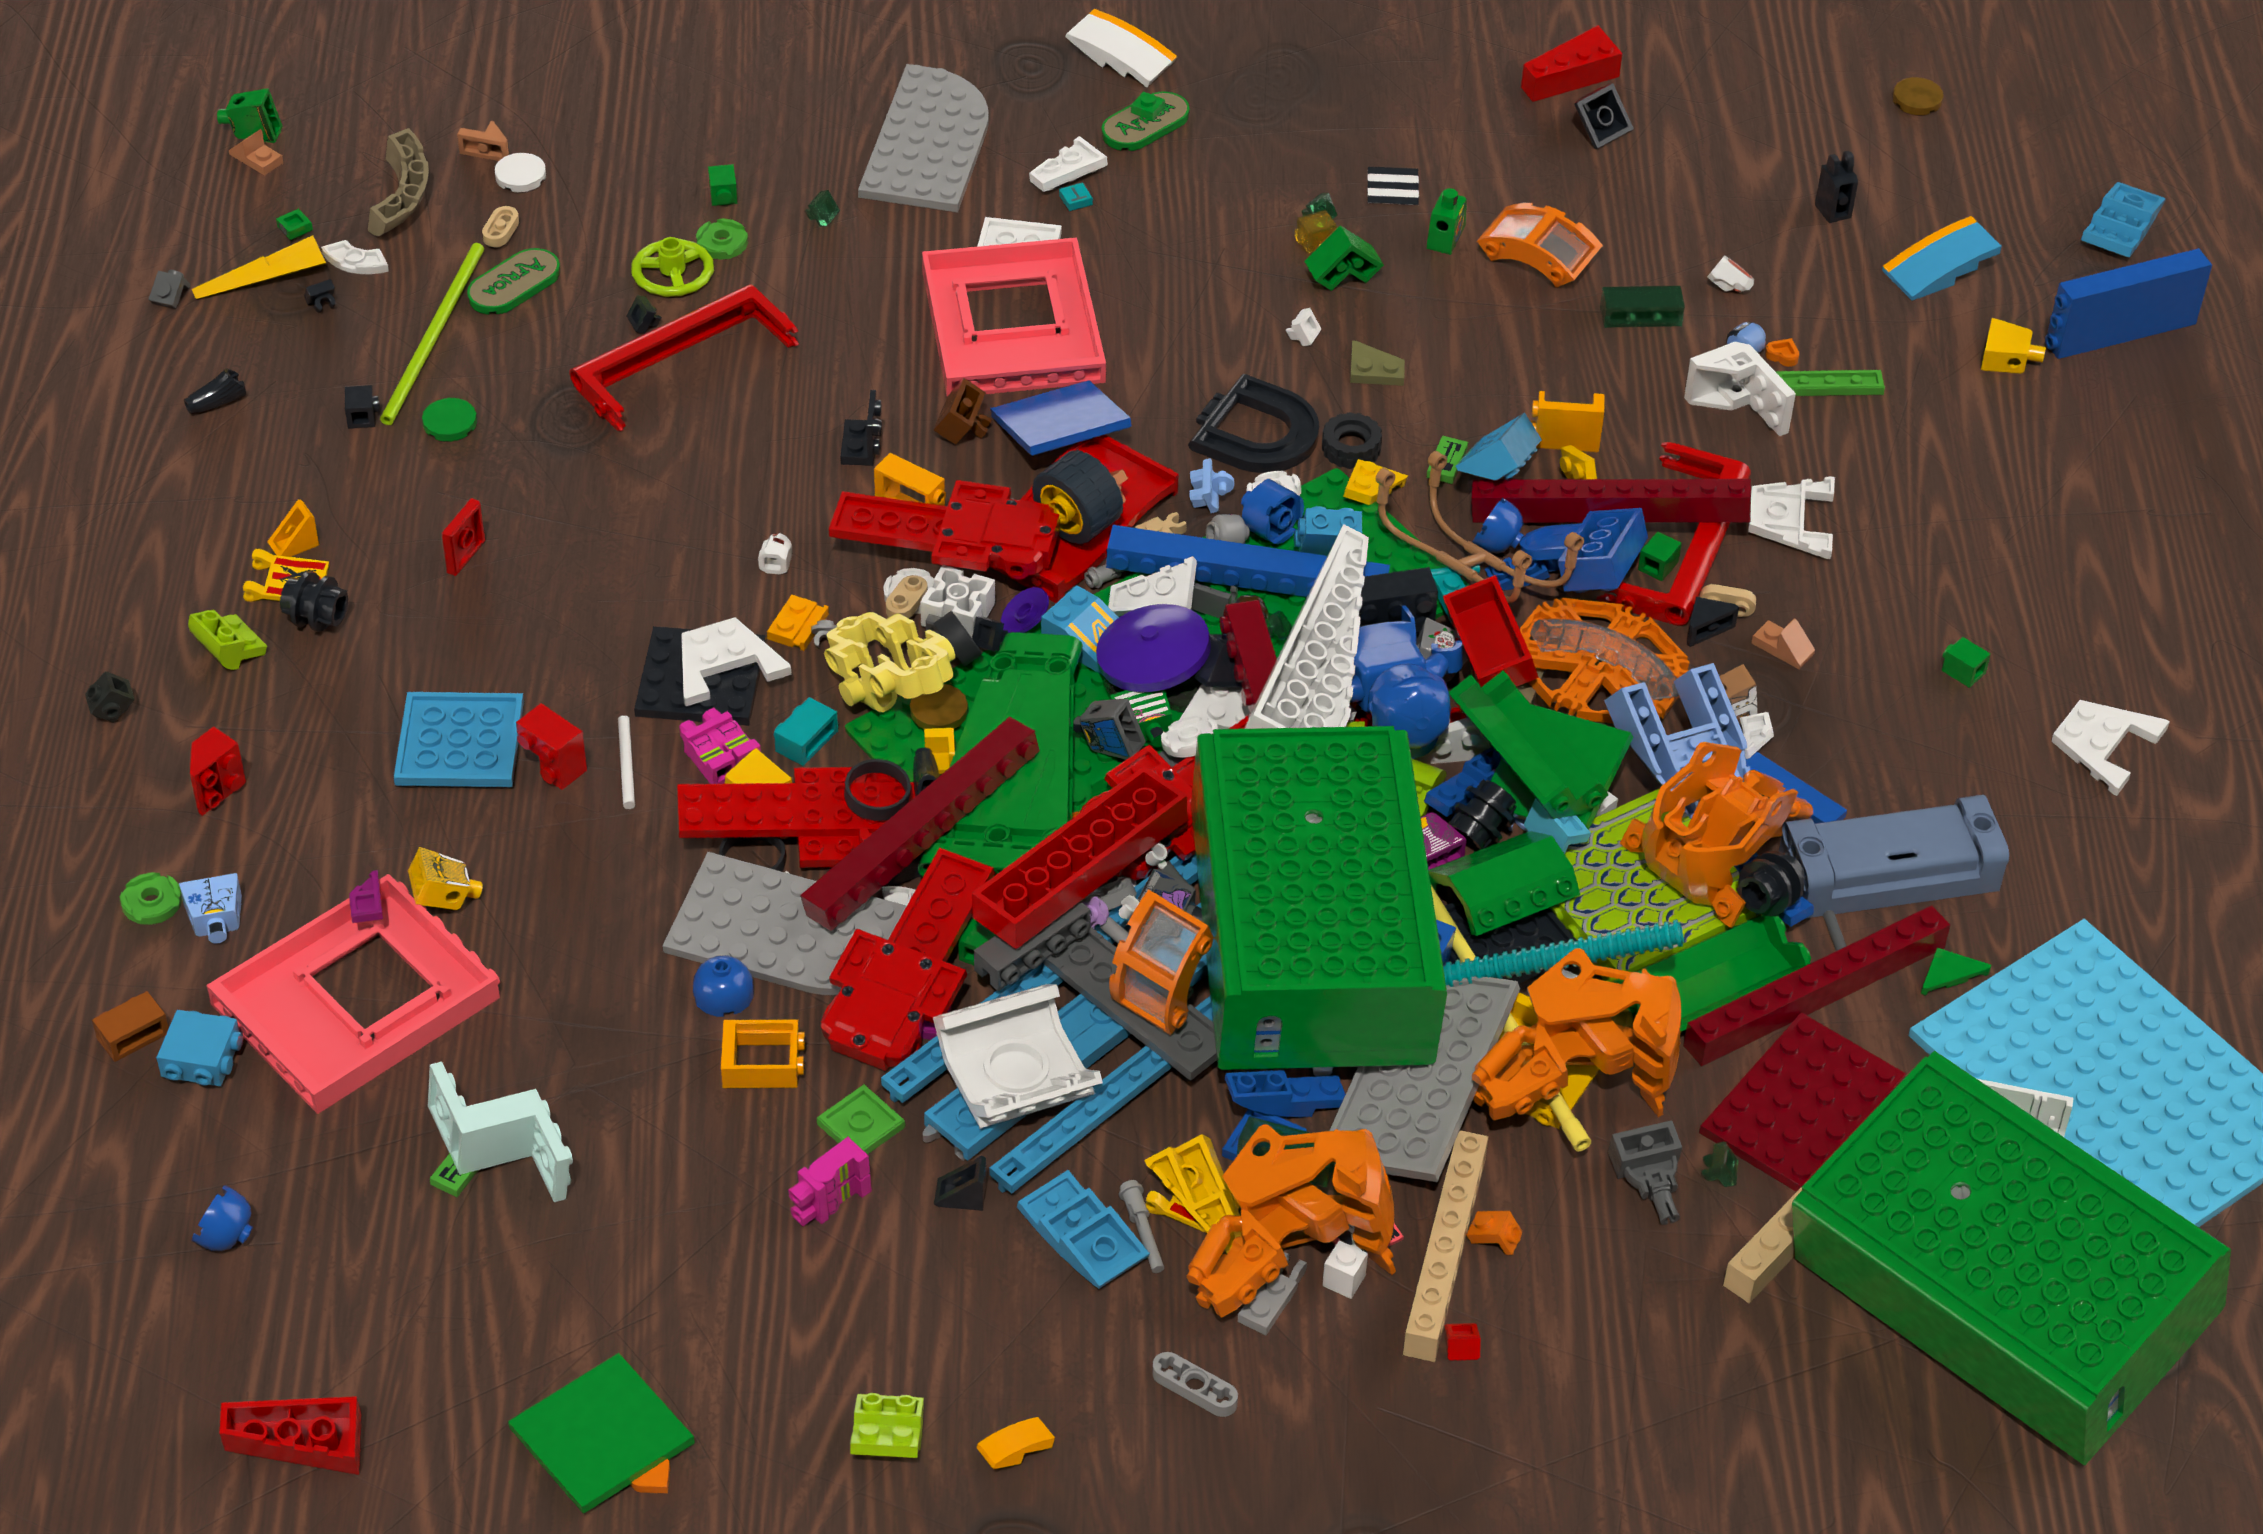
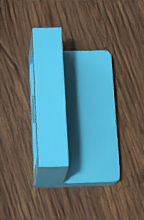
M1536 798L1524 822V826L1528 831L1552 835L1564 854L1568 845L1587 842L1591 835V832L1576 815L1553 819Z

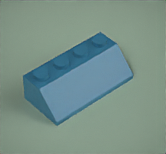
M1524 412L1482 437L1459 461L1456 468L1458 471L1495 481L1503 476L1505 479H1509L1520 471L1519 469L1526 464L1525 462L1532 457L1531 455L1537 451L1536 446L1542 439Z

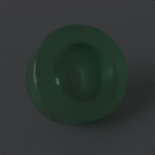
M1281 611L1268 617L1270 626L1267 627L1270 638L1277 636L1281 641H1284L1288 638L1292 629L1289 620Z

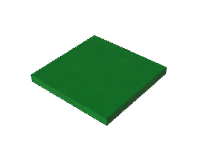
M1531 704L1592 776L1599 780L1607 792L1633 739L1631 732ZM1501 759L1491 781L1502 787L1515 799L1517 807L1511 815L1526 820L1535 797L1504 760ZM1600 805L1592 808L1586 814L1576 815L1588 830Z
M617 1353L508 1421L510 1430L583 1514L624 1489L632 1481L666 1459H671L695 1443L691 1432L620 1353Z

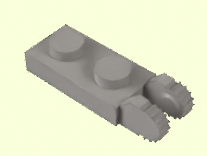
M1284 1252L1287 1262L1289 1263L1290 1254ZM1300 1260L1293 1268L1289 1278L1282 1275L1284 1269L1281 1268L1278 1277L1273 1282H1266L1257 1290L1253 1301L1243 1306L1238 1314V1322L1267 1335L1296 1292L1297 1285L1305 1274L1307 1262Z

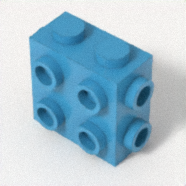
M1321 506L1306 508L1304 517L1298 520V530H1295L1294 547H1299V552L1328 556L1343 524L1362 533V511H1354L1351 508L1330 510Z
M177 1010L156 1057L161 1077L170 1080L196 1082L201 1085L221 1086L225 1076L229 1075L232 1071L235 1051H239L243 1043V1033L239 1032L237 1019L228 1016L202 1014L197 1011Z

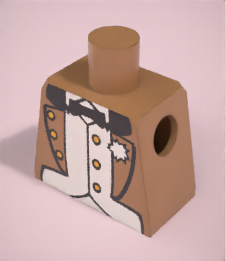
M1744 664L1719 676L1739 724H1741V717L1757 714L1756 683Z

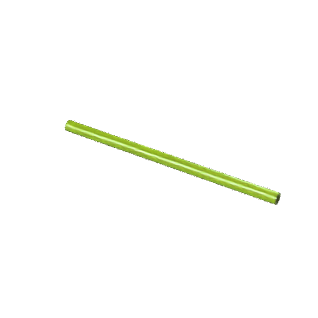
M480 243L472 244L380 417L383 424H393L484 252V247Z

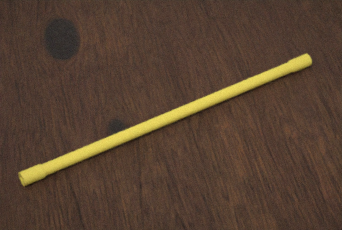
M1431 885L1436 920L1456 927L1452 948L1461 962H1465L1466 958H1470L1471 961L1474 960L1476 956ZM1511 1013L1503 1028L1505 1033L1507 1031L1512 1032L1518 1027ZM1523 1042L1522 1046L1530 1045V1043ZM1560 1092L1555 1097L1546 1100L1562 1125V1130L1575 1151L1579 1152L1587 1149L1591 1145V1139L1580 1121L1573 1115Z

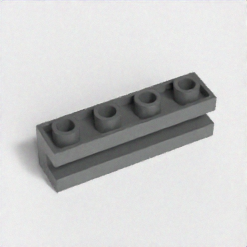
M1080 901L1018 949L1013 948L997 935L974 950V971L981 977L989 973L990 984L997 991H1000L1008 984L1015 983L1020 976L1031 969L1037 968L1051 955L1061 952L1066 945L1077 938L1083 937L1090 930V909Z

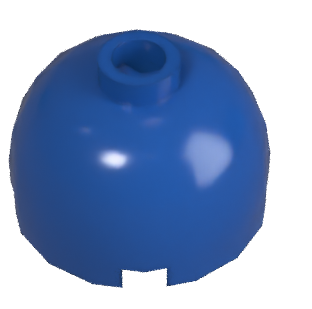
M1502 497L1501 501L1497 503L1483 523L1482 531L1476 534L1472 542L1491 554L1504 553L1510 546L1515 549L1524 536L1520 533L1523 526V518L1518 508Z
M720 955L709 958L699 966L694 975L693 995L695 1003L706 1014L716 1017H724V1013L734 1011V1015L738 1014L750 1005L754 997L753 978L748 967L735 957Z
M227 1185L222 1187L225 1195L217 1194L200 1220L198 1226L202 1228L200 1231L201 1235L199 1236L194 1233L192 1237L193 1242L211 1251L231 1249L238 1241L244 1244L253 1229V1226L249 1225L252 1214L250 1204L244 1196Z

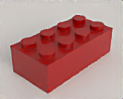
M1496 575L1443 596L1450 619L1459 640L1462 641L1465 654L1481 687L1503 670L1516 687L1539 678L1531 653Z

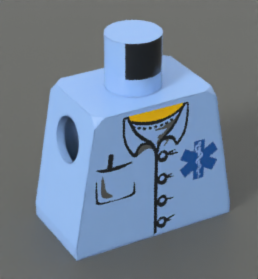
M237 873L179 883L184 907L195 935L199 937L208 935L210 942L221 943L227 938L226 932L239 928L242 895Z

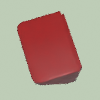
M1477 1324L1444 1325L1446 1351L1449 1360H1478L1480 1358L1481 1337Z

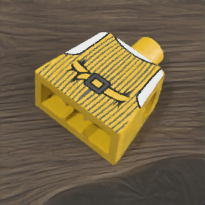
M418 848L408 869L415 904L458 910L461 908L466 897L474 899L480 897L483 886L482 882L469 879L465 863L425 848Z

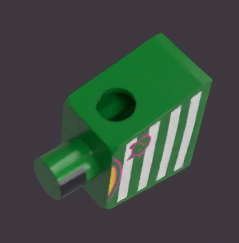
M1125 690L1110 695V700H1129L1145 741L1150 740L1153 747H1161V734L1163 731L1165 733L1169 731L1168 726L1172 724V712L1165 690L1154 692Z

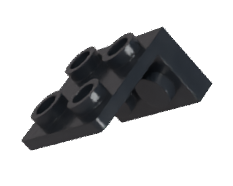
M870 390L867 420L845 419L840 456L841 465L873 466L874 456L880 454V439H877V436H882V420L877 419V416H881L882 403L881 400L876 399V390Z

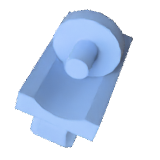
M1211 458L1203 460V469L1190 471L1191 484L1194 490H1190V500L1193 507L1208 506L1210 513L1218 512L1219 495H1225L1234 488V478L1232 475L1226 473V471L1214 472L1212 470Z

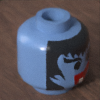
M1748 321L1732 329L1727 334L1726 343L1727 345L1733 342L1749 344L1757 353H1760L1765 348L1766 335L1761 326Z

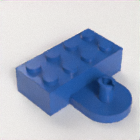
M1642 508L1589 511L1581 524L1551 525L1527 533L1520 540V546L1522 551L1532 557V560H1544L1548 571L1560 570L1562 577L1566 570L1567 547L1564 545L1565 538L1571 532L1577 533L1584 538V544L1578 551L1576 567L1573 569L1568 581L1563 584L1564 591L1584 593L1589 590L1601 589L1604 592H1608L1619 587L1647 541L1648 534Z

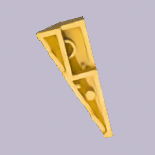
M312 235L191 290L195 298L199 299L327 263Z
M1201 1134L1176 1148L1168 1147L1144 1160L1146 1165L1174 1193L1207 1233L1212 1224H1217L1223 1216H1240L1233 1196L1222 1178L1224 1173L1209 1137ZM1242 1231L1230 1233L1231 1239L1224 1249L1227 1253L1232 1247L1233 1240L1243 1236Z

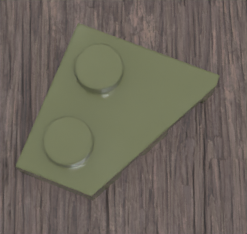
M1352 340L1350 383L1404 385V359Z

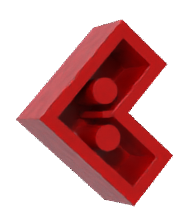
M542 703L516 722L518 743L524 749L530 750L539 756L540 774L547 783L554 784L563 790L587 771L582 730Z

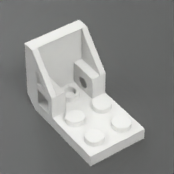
M1733 342L1690 358L1684 395L1689 404L1731 411L1750 404L1752 409L1779 436L1789 433L1796 393L1751 345Z

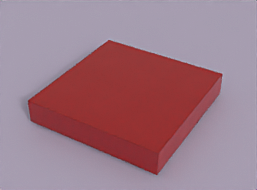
M473 498L467 502L442 532L447 573L456 576L485 542L480 501Z

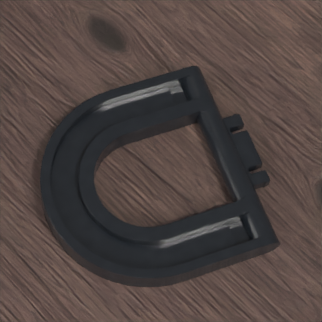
M1242 374L1226 395L1216 393L1202 410L1201 414L1198 415L1196 422L1202 426L1190 440L1188 446L1196 453L1241 470L1256 473L1284 471L1301 464L1314 452L1319 439V419L1314 408L1298 394L1250 375ZM1240 403L1281 419L1286 423L1290 431L1284 438L1276 442L1256 443L1220 430L1218 426L1235 404Z

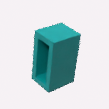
M809 697L802 705H798L794 709L792 715L785 722L780 723L774 731L775 752L804 766L838 732L837 711Z

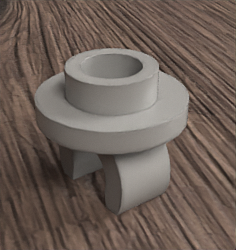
M820 620L817 621V625L811 627V632L816 634L814 637L816 648H820V640L825 637L827 638V633L837 627L833 621Z

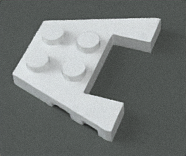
M1824 477V481L1813 482L1812 479L1802 480L1801 484L1788 486L1786 482L1752 486L1751 522H1749L1748 532L1826 559H1831L1833 534L1804 531L1805 499L1833 502L1835 477Z
M736 617L682 633L685 706L710 699V691L703 679L704 677L754 662L758 663L767 682L791 675L790 664Z
M1202 684L1180 719L1198 716L1202 718V721H1208L1209 718L1214 720L1218 725V729H1229L1248 716L1250 711L1248 706H1244L1242 702L1241 690L1243 688L1206 687Z
M2079 700L2054 732L2052 742L2077 764L2082 762L2091 770L2090 775L2097 781L2103 780L2109 786L2108 790L2117 796L2128 782L2131 772L2106 761L2128 732L2156 744L2168 729L2170 721Z

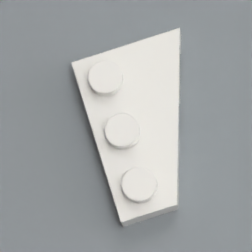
M1079 136L1074 140L1073 146L1062 148L1059 151L1058 157L1047 159L1029 173L1030 182L1043 192L1053 190L1059 185L1072 182L1083 175L1096 172L1098 169L1107 166V156Z
M985 217L977 247L1060 239L1062 226Z
M1192 556L1184 559L1182 564L1173 567L1167 565L1160 568V572L1149 576L1140 575L1112 585L1108 607L1117 616H1122L1137 608L1155 604H1173L1191 609L1197 560Z
M1464 718L1449 723L1447 730L1439 736L1434 749L1422 757L1415 758V760L1426 764L1468 761L1491 746L1470 720Z

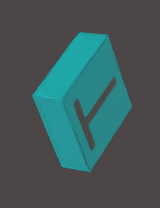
M1083 183L1059 189V196L1069 211L1093 205V197Z

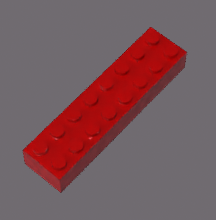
M1145 766L1141 767L972 892L973 918L1010 946L1018 949L1187 821V795Z

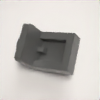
M168 270V273L158 271L148 300L153 304L176 309L183 288L189 289L190 283L181 272L175 270Z

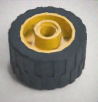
M1080 450L1069 451L1038 474L1033 481L1032 492L1034 501L1049 504L1054 509V513L1059 514L1060 531L1058 535L1068 540V542L1074 544L1088 543L1118 520L1123 512V497L1115 478L1106 466L1086 452L1084 453Z

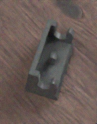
M1194 582L1191 609L1217 618L1223 617L1225 605L1233 604L1238 599V588L1231 586V593H1225Z

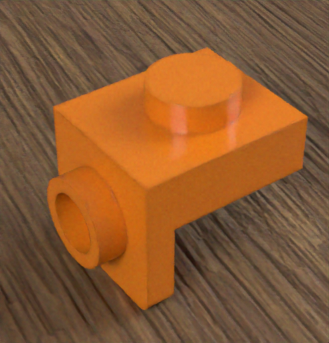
M1477 1211L1466 1236L1471 1244L1499 1243L1505 1255H1512L1521 1239L1522 1230L1510 1211Z

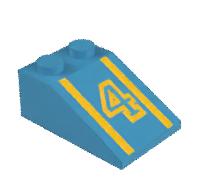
M1076 585L1041 617V634L1069 635L1078 638L1083 644V650L1078 662L1103 675L1096 656L1097 644L1105 629L1119 617L1099 597Z

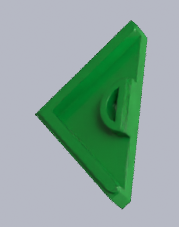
M1937 948L1921 994L1926 996L1929 991L1944 986L1949 988L1968 982L1969 978L1978 975L1987 976L1989 975L1991 964Z

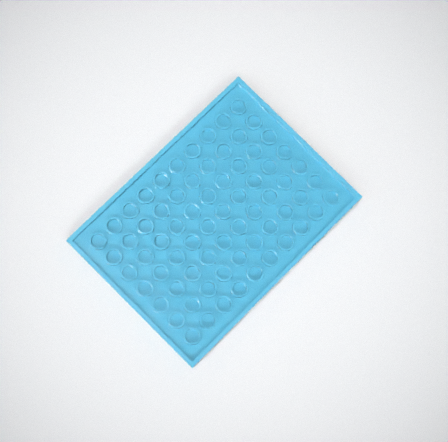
M2086 919L2079 921L1910 1028L1908 1036L1929 1055L1936 1051L1977 1079L2073 1097V1107L2064 1137L2197 1227H2200L2263 1184V1073Z

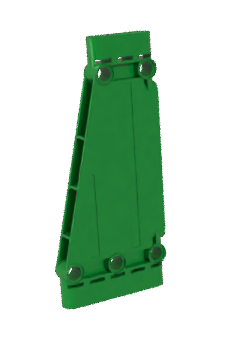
M1011 632L1005 635L998 654L990 660L989 678H984L980 684L950 767L1009 716L1035 731L1040 751L924 851L918 866V872L922 877L926 873L939 847L993 867L995 876L1072 819L1075 686L1073 675L1083 650V644L1078 638L1069 635Z

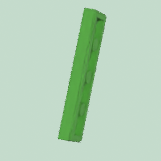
M1881 370L1775 371L1796 393L1795 396L1884 395L1885 390Z

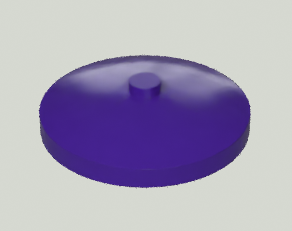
M1155 604L1132 610L1113 621L1105 629L1098 641L1096 656L1103 676L1113 685L1133 692H1154L1176 686L1199 671L1210 654L1211 638L1207 624L1193 610L1173 604Z

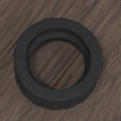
M952 611L934 623L941 636L948 639L951 643L955 655L964 667L982 655L979 647Z

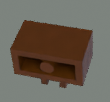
M963 378L947 396L934 431L955 445L970 429L982 439L988 431V425L992 421L986 415L978 413L986 392Z

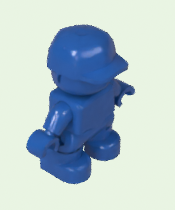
M1404 605L1401 606L1402 621L1359 627L1357 654L1354 657V665H1356L1355 675L1352 678L1353 695L1350 703L1356 702L1363 711L1371 713L1373 726H1394V730L1407 731L1411 758L1415 759L1432 751L1439 736L1449 726L1451 714L1450 695L1447 685L1442 678L1445 674L1455 673L1462 669L1463 644L1461 640L1454 642L1453 647L1442 649L1438 648V644L1432 643L1431 656L1425 659L1417 647L1414 616Z

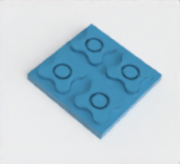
M407 692L394 772L395 785L513 787L518 750L516 722L522 718L523 693Z

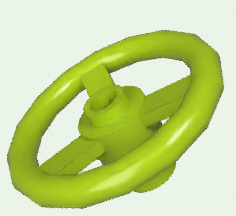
M667 237L647 245L637 253L631 264L632 277L639 287L650 294L663 297H679L696 292L709 282L714 273V261L708 251L697 243L675 237ZM658 252L659 257H650L654 253ZM700 258L703 262L701 275L694 281L684 284L681 274L686 269L685 263ZM642 268H660L662 274L671 277L673 286L666 287L652 283L645 278Z

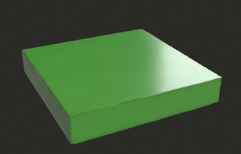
M863 1084L818 1116L817 1125L837 1143L849 1137L868 1155L905 1128V1120Z

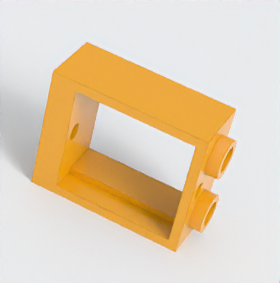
M889 453L874 468L875 496L920 502L900 492L901 484L924 495L925 503L945 506L944 478L892 453Z
M723 1020L722 1088H797L798 1075H804V1056H799V1051L805 1050V1032H799L798 1020ZM737 1045H790L789 1065H736Z

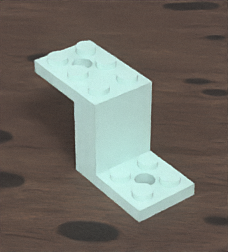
M442 1062L430 1064L428 1108L459 1175L532 1156L553 1201L565 1200L567 1186L571 1184L569 1165L573 1163L572 1154L569 1147L563 1145L560 1128L557 1123H552L548 1103L546 1100H541L537 1090L533 1089L466 1106L463 1096H458L456 1093V1084L452 1073H447Z

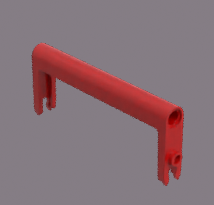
M749 284L570 369V379L576 390L594 407L596 413L600 417L603 416L617 431H622L626 427L621 419V413L624 412V408L605 389L606 387L750 318L757 319L788 348L799 345L796 338L789 333L790 331L797 333L798 329L789 320L785 312H781L755 286Z
M1664 442L1661 445L1665 452L1680 456L1677 459L1669 455L1660 456L1659 459L1663 462L1662 466L1702 479L1750 478L1751 470L1741 461L1672 442ZM1730 522L1699 523L1669 593H1662L1621 582L1618 588L1610 591L1614 592L1617 596L1605 593L1604 595L1597 596L1596 600L1599 602L1624 604V611L1630 606L1632 607L1631 613L1638 615L1645 613L1648 618L1651 617L1652 619L1673 625H1685L1689 621L1696 597H1699Z

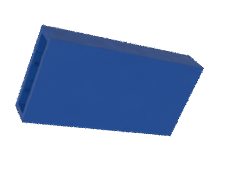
M2198 248L2059 283L2053 312L2050 316L2048 333L2045 337L2047 348L2054 353L2057 359L2195 325L2211 272V262Z

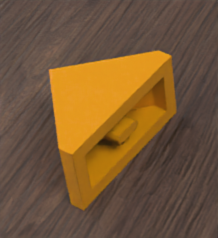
M297 500L267 541L278 556L292 557L319 546L315 518L302 500Z

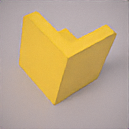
M954 728L924 729L925 747L932 750L939 774H943L949 769L955 755Z

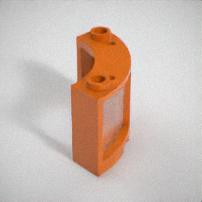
M1518 203L1505 207L1477 240L1491 261L1513 259L1524 262L1543 273L1555 287L1574 281L1603 246L1596 236L1582 223L1578 222L1575 224L1566 218L1565 212L1547 205L1544 208L1533 206V203Z
M1148 890L1127 923L1131 927L1126 941L1119 940L1112 961L1117 966L1116 973L1112 974L1109 978V989L1113 1000L1171 1035L1187 1019L1189 1011L1187 1006L1189 986L1201 957L1210 950L1214 937L1207 924Z

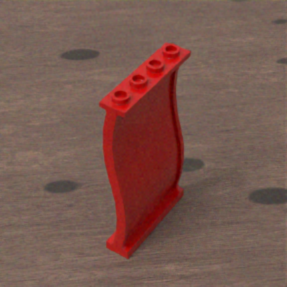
M1107 435L1078 442L1058 459L1069 451L1080 450L1097 458L1106 466L1109 472L1123 469L1128 479L1120 484L1122 488L1120 490L1126 499L1125 503H1123V512L1120 518L1088 543L1074 544L1058 535L1049 567L1041 569L1037 574L1028 575L1024 579L1011 578L1006 571L993 567L992 561H990L989 567L1027 588H1042L1048 594L1049 600L1057 603L1065 596L1066 591L1085 578L1084 575L1090 567L1096 568L1107 557V547L1113 525L1133 527L1160 500L1169 494L1173 496L1178 494V473ZM1032 487L1020 500L1034 501Z

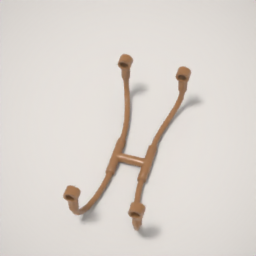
M1434 451L1428 458V464L1431 466L1429 486L1430 505L1433 516L1440 528L1471 555L1457 560L1444 551H1438L1401 532L1389 521L1385 511V504L1388 503L1389 489L1395 481V474L1386 468L1378 471L1376 475V482L1379 483L1377 503L1379 516L1384 526L1401 540L1435 556L1437 561L1470 581L1479 582L1484 580L1478 575V572L1470 568L1484 562L1500 572L1503 571L1513 576V593L1511 596L1505 595L1508 604L1514 603L1518 599L1524 582L1539 587H1558L1568 581L1573 569L1576 567L1578 551L1584 544V538L1575 532L1569 533L1564 541V545L1567 547L1565 573L1561 578L1552 581L1540 580L1525 575L1526 569L1531 565L1532 557L1522 550L1517 551L1512 558V564L1515 566L1514 570L1507 566L1503 560L1457 535L1445 523L1438 509L1437 487L1440 485L1441 472L1447 464V457L1438 451Z

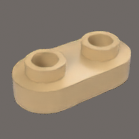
M502 206L493 211L482 230L483 241L486 245L498 248L509 241L519 224L518 211L515 208Z
M917 575L903 578L886 600L887 616L890 617L899 613L907 618L912 617L921 605V600L928 590L927 581Z
M1711 584L1703 587L1700 593L1701 598L1736 604L1739 607L1738 617L1750 616L1755 611L1756 596L1745 589Z

